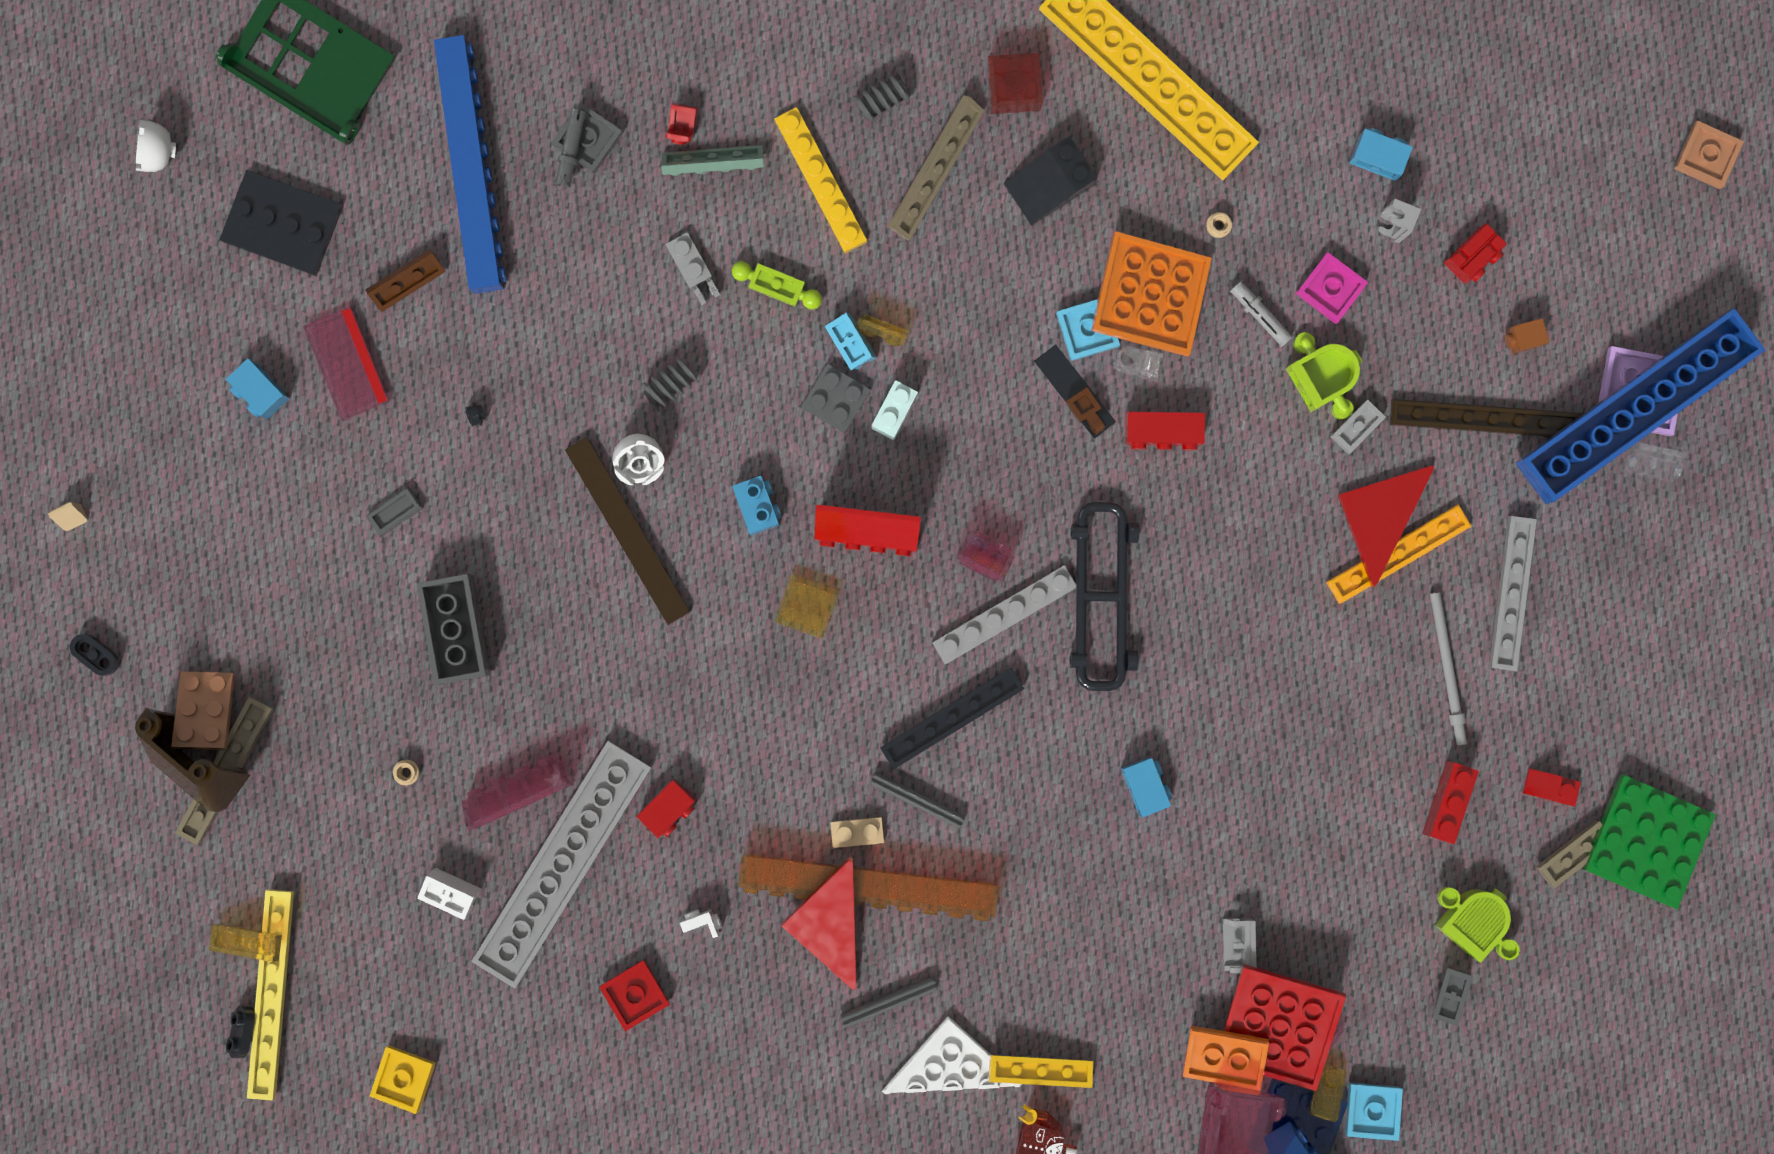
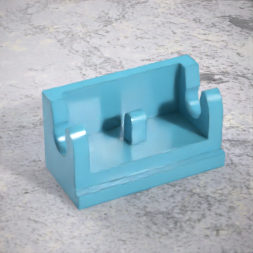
M845 313L825 326L850 370L859 369L866 362H871L878 358L852 314Z

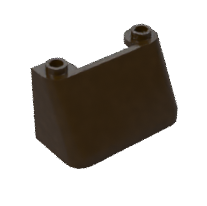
M145 708L136 721L135 730L152 764L206 810L212 812L225 810L251 775L240 767H236L234 770L221 768L211 761L204 759L194 762L182 752L183 749L171 747L175 714Z

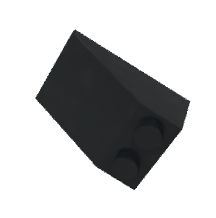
M1068 136L1006 181L1004 186L1032 226L1093 187L1098 178L1071 137Z

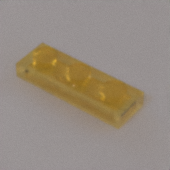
M213 924L209 951L275 962L279 961L282 935L223 924Z

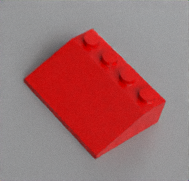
M816 505L815 541H820L819 546L835 548V543L845 544V549L860 551V546L871 547L870 552L885 554L886 549L896 550V555L911 557V552H917L921 517Z

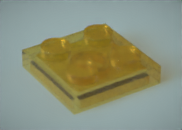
M791 574L775 623L823 639L840 591Z

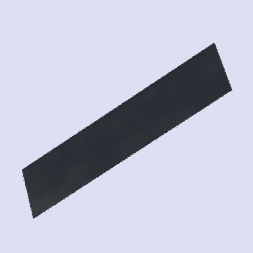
M1056 344L1034 361L1065 402L1088 387L1101 406V410L1096 414L1105 426L1103 431L1095 435L1087 420L1082 422L1094 439L1116 423Z

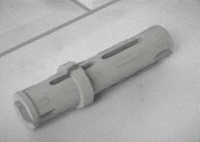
M1242 280L1230 290V293L1245 307L1244 311L1246 313L1250 312L1277 341L1280 347L1284 346L1293 337L1261 302L1262 298L1260 296L1256 297Z

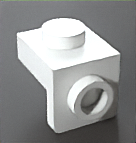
M699 909L684 914L685 919L680 922L683 933L708 924L713 938L719 936V929L722 928L718 914L713 915L711 909L702 913L699 912Z

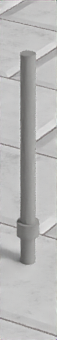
M1440 592L1430 594L1451 710V715H1449L1450 725L1454 727L1456 744L1465 745L1467 744L1464 729L1466 719L1465 713L1461 712Z

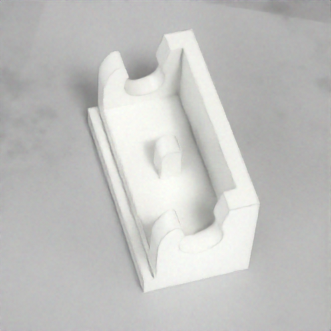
M435 867L426 876L417 899L465 920L466 916L472 911L473 903L482 889Z

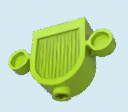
M1304 332L1299 334L1293 341V347L1298 353L1306 354L1307 356L1291 364L1286 370L1310 412L1333 400L1334 403L1331 407L1332 415L1339 420L1350 417L1354 409L1353 404L1348 399H1345L1342 394L1353 388L1359 378V364L1362 363L1359 353L1356 350L1351 351L1339 344H1329L1316 350L1315 339L1310 333Z
M1443 887L1438 891L1437 900L1439 904L1448 908V910L1435 926L1474 960L1481 963L1495 946L1497 954L1505 960H1514L1520 952L1517 942L1509 938H1503L1509 929L1511 916L1509 908L1505 903L1507 897L1498 889L1494 888L1491 893L1475 889L1467 891L1461 896L1456 889L1451 887Z

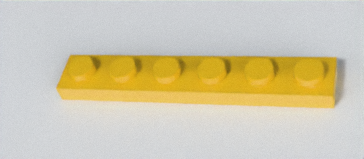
M797 107L774 118L844 253L865 244L867 239Z

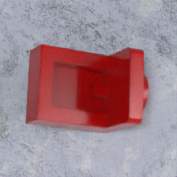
M672 103L669 126L665 138L672 139V143L680 145L691 142L695 134L698 107Z

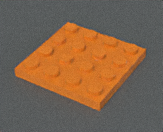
M1115 231L1111 239L1091 331L1186 357L1190 356L1212 258Z

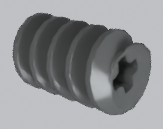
M898 72L897 80L891 75L888 77V85L883 80L879 82V89L872 85L870 87L871 95L863 90L861 92L862 100L856 95L853 96L864 119L868 118L872 123L874 122V113L878 114L881 118L883 117V108L891 113L892 103L900 108L901 98L907 103L910 102L908 89Z
M678 358L676 359L677 368L670 364L667 365L669 374L660 370V380L654 376L651 377L652 386L646 382L642 383L643 393L657 412H659L658 403L665 407L667 406L666 397L674 401L676 400L675 391L681 395L684 394L683 385L689 389L693 388L691 379L699 383L686 363Z

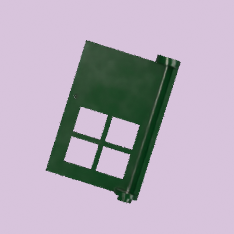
M261 0L235 45L232 43L222 45L216 53L219 66L345 145L351 144L359 133L360 124L357 120L395 59V56L306 0ZM279 2L301 15L287 41L264 28ZM307 19L329 33L314 59L292 46ZM261 32L283 45L268 72L246 59ZM288 50L311 63L296 89L274 76Z

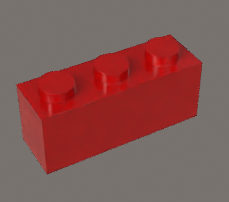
M1127 412L1125 414V445H1131L1132 450H1146L1147 445L1157 446V450H1172V446H1182V450L1195 451L1198 450V446L1205 444V413Z
M1446 761L1422 834L1455 845L1479 773L1478 770Z

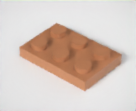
M180 672L171 747L174 749L227 750L235 675L233 673Z

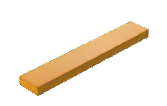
M1459 504L1401 537L1380 580L1470 528L1471 524ZM1362 561L1326 582L1339 604L1371 586Z

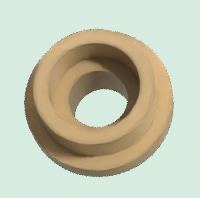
M1216 212L1208 218L1206 228L1211 236L1223 238L1231 231L1232 221L1227 214ZM1217 221L1221 222L1223 229H1216L1214 223Z
M402 760L393 769L394 779L401 785L415 783L420 774L418 765L412 760ZM406 767L411 770L409 777L403 775V769Z

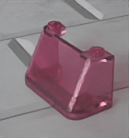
M1210 1082L1206 1092L1197 1154H1269L1264 1137L1272 1132L1273 1121L1278 1122L1281 1117L1285 1116L1286 1104L1284 1098L1279 1095Z

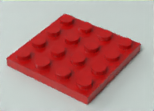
M1243 964L1223 1031L1269 1039L1263 1076L1317 1091L1346 994Z

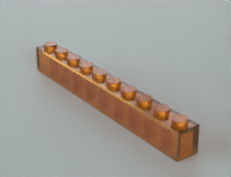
M743 854L741 857L738 887L744 888L743 892L758 894L759 890H767L771 896L784 897L785 893L795 894L794 898L806 900L841 865ZM853 867L854 906H861V902L872 903L871 907L887 909V905L897 906V910L912 912V908L923 909L922 913L938 915V911L948 912L949 917L963 918L964 914L974 915V919L980 921H989V917L995 918L998 884Z

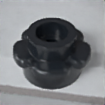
M471 402L472 405L465 407L471 426L478 424L482 426V420L486 419L481 405L476 406L474 402Z

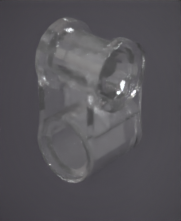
M1124 347L1115 354L1113 365L1119 372L1135 375L1142 379L1159 381L1161 360H1164L1165 355L1155 351ZM1122 354H1127L1131 357V366L1122 364L1120 360Z

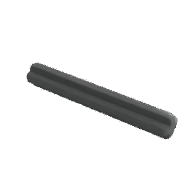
M878 772L874 773L870 781L871 785L956 828H960L965 820L964 815Z
M929 977L846 1011L840 1015V1019L844 1027L852 1026L937 991L938 986L935 979Z

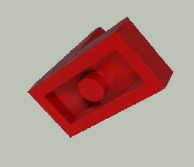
M1528 768L1522 793L1575 807L1581 782Z

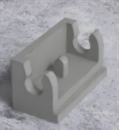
M1394 199L1382 210L1380 215L1381 218L1392 223V228L1385 229L1380 226L1378 227L1379 232L1395 239L1394 242L1400 243L1412 233L1421 209Z
M1222 918L1224 971L1240 973L1243 964L1257 968L1256 921L1252 918Z

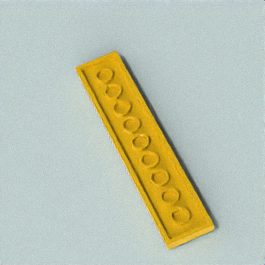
M1045 0L1039 7V10L1222 181L1258 145L1259 142L1107 0Z

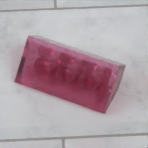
M552 755L537 761L538 767L531 770L528 766L514 771L515 777L506 780L504 776L490 782L492 787L483 791L479 787L468 792V798L461 801L468 831L572 786L561 758L553 759Z

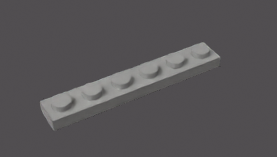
M1508 516L1489 668L1508 671L1518 670L1537 519Z
M1064 565L932 642L946 665L1074 590L1076 584Z

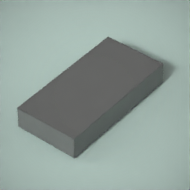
M406 487L368 513L366 518L379 537H382L419 512L423 507L411 489Z

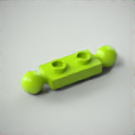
M738 261L732 267V275L736 280H751L748 286L749 289L794 307L801 300L803 305L810 310L817 309L822 304V295L819 291L815 289L803 290L805 286L804 281L759 263L755 271L745 261Z

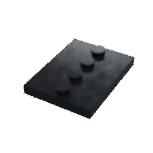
M246 169L219 240L317 276L343 205Z

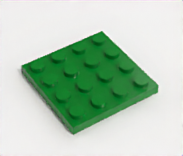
M1620 774L1601 820L1602 826L1596 832L1592 842V850L1588 852L1589 858L1586 865L1582 867V870L1678 910L1716 814Z

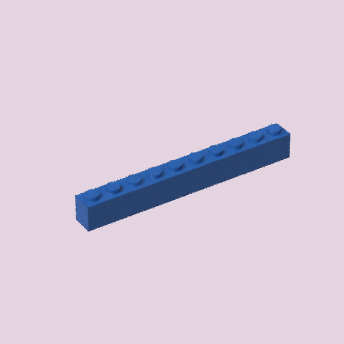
M464 35L434 39L469 290L474 294L503 290V282H507L505 267H501L500 257H503V248L501 242H497L496 232H500V226L497 216L494 217L492 207H496L494 192H490L489 183L493 182L491 168L486 166L485 158L489 157L487 143L483 142L482 133L486 132L483 117H479L478 108H482L480 93H476L475 84L479 83L476 68H472L471 59L475 58L474 47L472 43L467 41Z

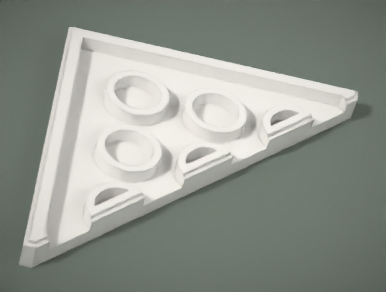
M947 1016L882 1089V1092L890 1094L973 1088L988 1089L1010 1086L1020 1087L1022 1084L988 1082L991 1054L952 1018Z

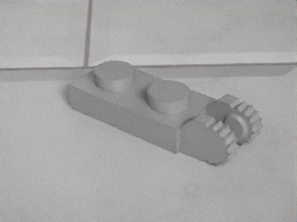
M688 232L665 244L690 290L694 291L701 305L706 303V298L697 287L702 283L707 282L709 290L715 298L720 295L711 279L713 278Z

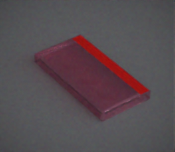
M349 307L303 326L342 421L390 402L353 308Z

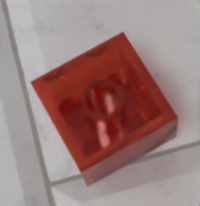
M1039 53L988 56L987 77L990 114L1041 111L1043 101Z

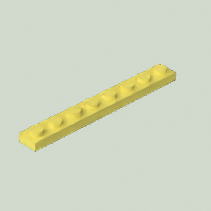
M265 890L255 1002V1022L247 1098L274 1100L276 1098L294 891Z

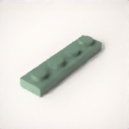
M763 145L664 152L661 159L662 175L670 174L673 176L682 173L695 172L703 174L707 171L729 172L734 169L754 170L764 167Z

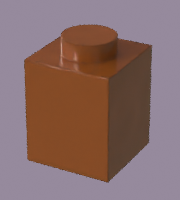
M1543 318L1519 324L1506 330L1505 343L1507 348L1511 349L1512 354L1539 348L1550 343Z

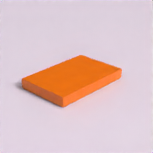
M1191 1025L1183 1077L1261 1091L1269 1039Z

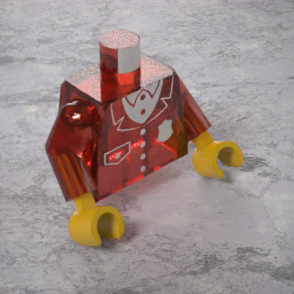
M1026 1104L1022 1106L1027 1113L1023 1117L1018 1116L1023 1122L1015 1154L1077 1153V1146L1064 1143V1131L1061 1129L1060 1123L1049 1112L1032 1109Z

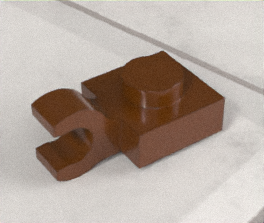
M1088 387L1066 401L1067 406L1079 424L1087 420L1095 435L1104 430L1105 426L1096 414L1101 410V406Z

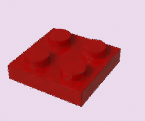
M645 959L599 986L624 1031L629 1030L670 1005V1001Z

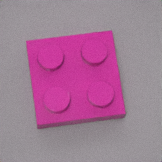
M1327 252L1295 294L1333 323L1337 324L1368 282Z

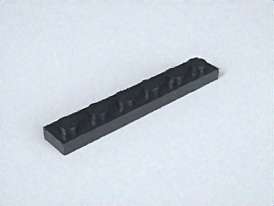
M1010 667L881 746L880 749L894 770L1024 690V687Z

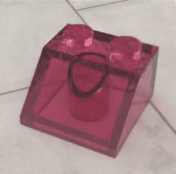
M977 531L974 535L969 533L955 562L1000 585L1015 556L1010 554L1012 549L998 543L997 547L988 542L989 537Z

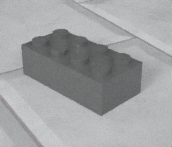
M463 574L416 583L434 685H444L492 676L474 575Z

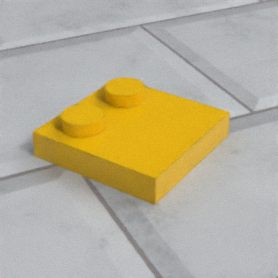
M390 1045L386 1046L370 1097L414 1114L419 1113L436 1062Z

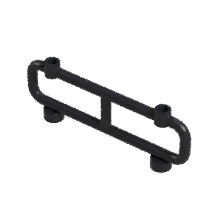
M1091 502L1084 505L1078 512L1077 524L1071 525V540H1077L1076 652L1070 653L1069 661L1070 668H1076L1077 681L1083 688L1090 691H1113L1122 686L1127 671H1137L1139 665L1138 651L1127 650V543H1138L1139 524L1128 523L1126 512L1116 503ZM1092 512H1111L1117 517V592L1087 591V517ZM1086 601L1117 602L1116 677L1111 681H1092L1086 676Z

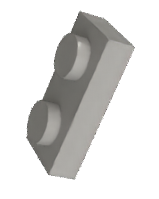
M1367 399L1330 437L1347 454H1350L1386 417Z

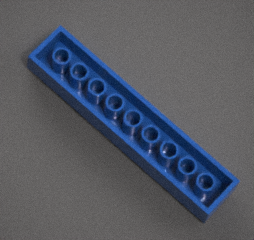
M1735 308L1729 310L1554 434L1515 464L1545 504L1555 502L1766 349Z

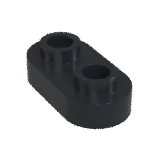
M80 634L72 639L70 643L71 654L92 672L100 676H108L116 672L119 666L118 656L97 638L89 634ZM86 642L90 646L87 652L83 649V645ZM105 658L109 660L108 667H104L103 660Z
M239 1006L231 1015L232 1027L230 1037L226 1041V1051L231 1058H245L249 1052L255 1022V1013L251 1006Z

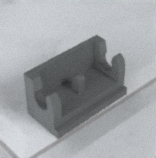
M1451 967L1446 969L1432 1018L1459 1026L1473 979L1472 974L1461 972Z

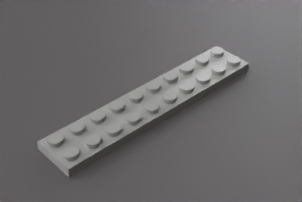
M608 740L471 962L514 989L517 988L652 769L650 765Z

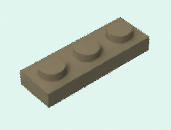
M1595 820L1536 866L1550 887H1558L1586 865L1589 858L1588 852L1592 850V842L1596 832L1602 826L1600 821Z

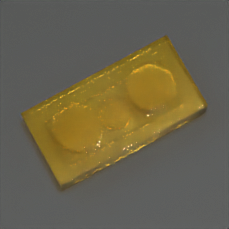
M864 313L859 317L856 328L861 329L862 334L869 337L880 336L885 338L884 341L893 346L904 345L910 333L908 330Z
M1325 1063L1317 1091H1314L1311 1115L1332 1122H1336L1339 1119L1346 1070Z

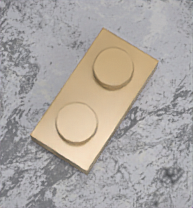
M882 817L831 822L833 848L884 843Z

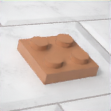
M1696 121L1693 123L1674 169L1721 189L1726 184L1744 141L1700 121Z

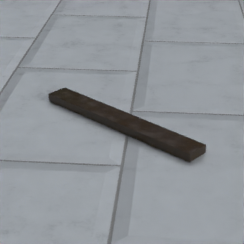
M1392 399L1389 425L1552 437L1584 413Z
M588 437L565 449L667 625L690 613V610Z

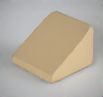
M68 502L48 513L49 517L65 531H69L88 521L82 505L78 503Z

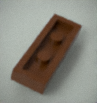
M428 249L365 290L378 309L383 312L446 271L431 249Z

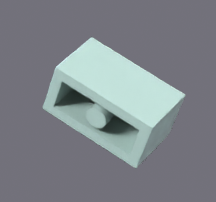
M895 380L872 424V429L895 440L918 396V392Z

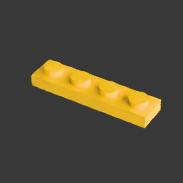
M990 1055L988 1082L1092 1088L1093 1061Z

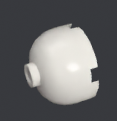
M139 120V127L141 128H139L137 140L136 171H160L168 165L169 158H175L176 143L171 142L170 133L162 125L151 121Z
M638 433L628 435L614 449L612 460L615 474L622 482L628 485L641 482L642 485H647L655 481L663 472V451L656 440L647 435Z

